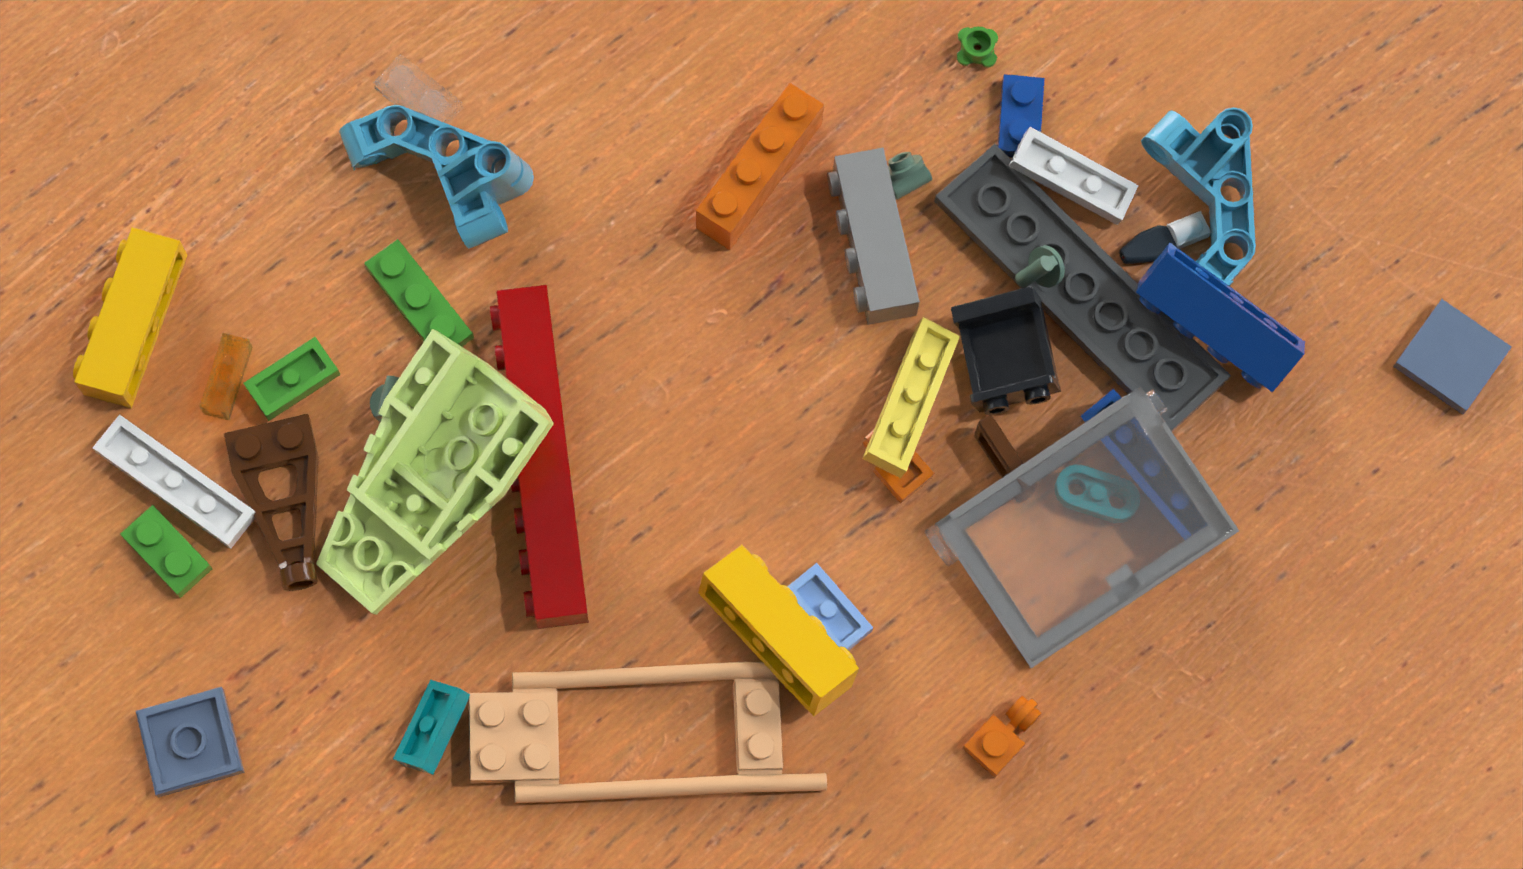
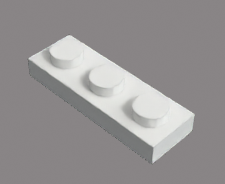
M1029 127L1024 133L1009 164V167L1116 225L1123 220L1138 188L1137 184L1032 127Z

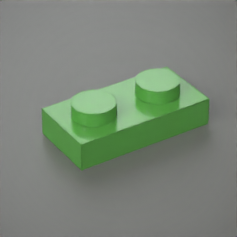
M314 337L243 384L265 417L270 421L338 377L340 372L317 338Z
M153 505L120 533L127 543L179 598L185 595L213 569Z

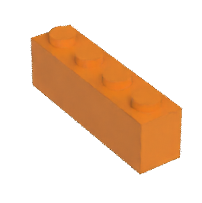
M789 83L697 208L696 229L731 250L821 126L824 104L792 83Z

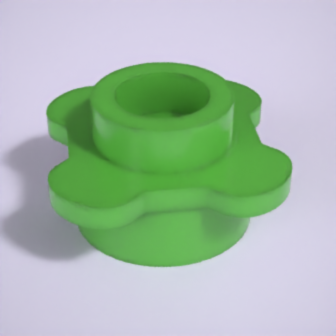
M966 27L961 29L958 33L961 50L957 53V61L963 66H968L971 63L982 64L986 68L994 66L997 61V55L994 53V46L998 41L997 33L992 29L984 27ZM974 45H980L981 49L975 50Z

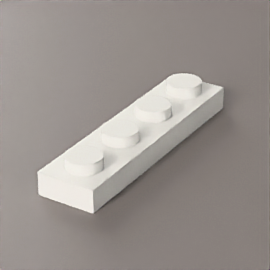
M120 414L93 446L97 454L230 549L255 519L254 514L256 512Z

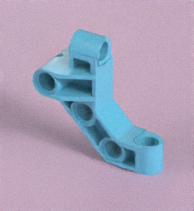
M387 106L363 118L351 121L339 130L354 171L356 170L355 168L377 164L388 158L393 159L406 152L434 163L454 215L456 228L468 249L508 233L505 217L498 204L523 195L533 184L534 175L529 164L502 143L489 141L404 106ZM402 120H407L408 124L404 133L395 136L396 125ZM459 140L457 152L452 156L446 157L445 152L449 143Z
M1228 108L1219 113L1200 134L1183 116L1170 110L1141 140V144L1153 159L1166 167L1209 206L1211 247L1196 262L1230 286L1234 282L1235 277L1249 263L1256 247L1250 151L1252 120L1247 112L1242 109ZM1232 186L1236 188L1240 194V200L1230 202L1224 199L1221 195V187ZM1224 244H1237L1242 249L1243 258L1233 260L1227 257L1223 249Z

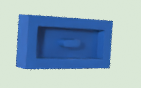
M1007 74L1003 76L998 147L1008 157L1013 158L1024 133L1029 127L1041 132L1045 78Z

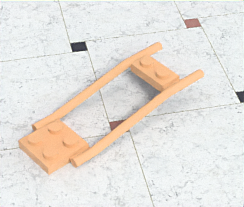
M730 662L562 672H512L513 692L469 693L470 783L514 782L515 803L827 790L826 773L782 774L783 758L779 681L763 662ZM734 680L733 697L738 775L559 784L557 689Z

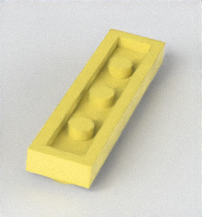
M924 317L919 321L862 459L899 478L906 473L960 338L959 335Z

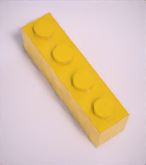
M132 227L128 239H123L120 242L116 254L118 266L113 278L109 277L104 284L102 291V301L104 303L99 316H94L89 324L87 338L90 340L85 354L78 356L73 369L74 383L83 395L132 408L187 258V253L180 240Z
M741 545L703 573L698 591L700 596L813 717L853 686L859 670L853 655L845 647L838 646L827 635L824 625L817 617L809 616L798 604L797 598L791 589L786 585H780L770 575L765 562L759 556L751 554Z

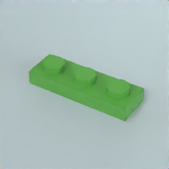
M398 239L364 263L367 271L423 342L432 329L440 332L461 347L474 339L472 331Z

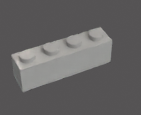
M884 148L835 156L833 172H827L828 186L831 197L838 196L841 210L836 211V220L840 235L847 234L850 248L845 249V260L849 274L856 273L859 287L854 288L853 292L858 313L865 311L867 325L917 316L920 301Z

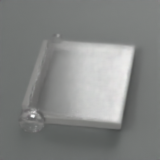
M1140 386L1128 395H1125L924 531L930 543L948 567L958 560L961 562L1030 668H1033L1239 532L1228 513L1161 417V414L1166 412L1167 408L1154 389L1145 393Z

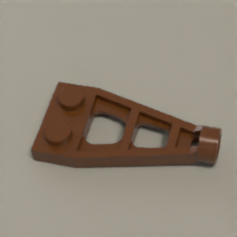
M303 414L224 433L232 474L248 506L256 512L254 517L281 569L280 575L283 589L296 591L317 584L314 553L319 457L309 415ZM287 465L295 466L297 469V488L294 495L275 501L268 499L258 481L260 472ZM299 509L302 525L300 537L284 541L280 540L272 521L273 515Z

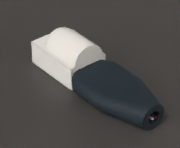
M1201 211L1171 222L1166 226L1158 225L1140 232L1119 250V254L1124 264L1154 262L1169 242L1178 249L1208 238L1211 231Z

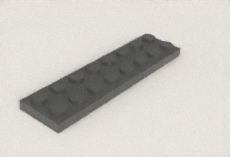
M994 144L935 196L934 202L1016 284V274L1028 266L1030 253L1035 248L1043 245L1054 248L1064 263L1065 271L1062 281L1050 288L1043 287L1036 281L1029 285L1033 286L1039 294L1043 310L1128 395L1142 387L1158 413L1173 432L1221 388L1231 375L1194 339L1180 333L1173 325V319L1162 311L1156 314L1146 308L1139 300L1140 295L1136 293L1138 284L1031 178L1009 167L1011 159Z

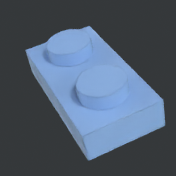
M818 563L814 564L788 586L796 596L798 604L809 616L813 615L822 622L827 635L838 646L845 647L849 651L872 632V625Z

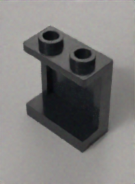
M1033 286L951 307L953 322L960 330L973 392L970 395L971 404L979 413L984 412L986 415L1000 414L1010 409L1009 405L1023 401L1030 405L1043 403L1050 400L1051 394L1061 392L1041 298Z

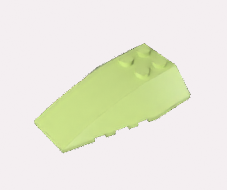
M434 329L431 330L384 399L379 414L383 416L376 434L369 435L364 447V451L368 452L358 476L353 475L347 488V491L351 494L344 511L337 512L316 563L317 566L366 609L376 615L505 496L554 424L546 409L488 363Z

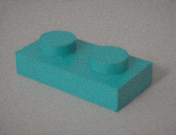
M430 680L393 760L403 766L433 775L465 709L470 694L461 688Z

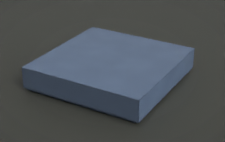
M1441 299L1393 367L1463 415L1512 346Z
M222 687L136 711L155 795L158 798L245 773L225 691Z

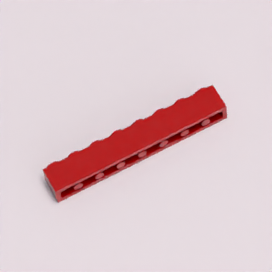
M547 285L497 290L498 305L490 306L493 331L501 330L503 344L494 346L497 370H506V378L545 408L554 423L511 485L512 493L520 492L522 507L514 508L516 533H525L527 549L519 550L521 575H530L532 591L523 592L526 617H535L537 629L589 623Z

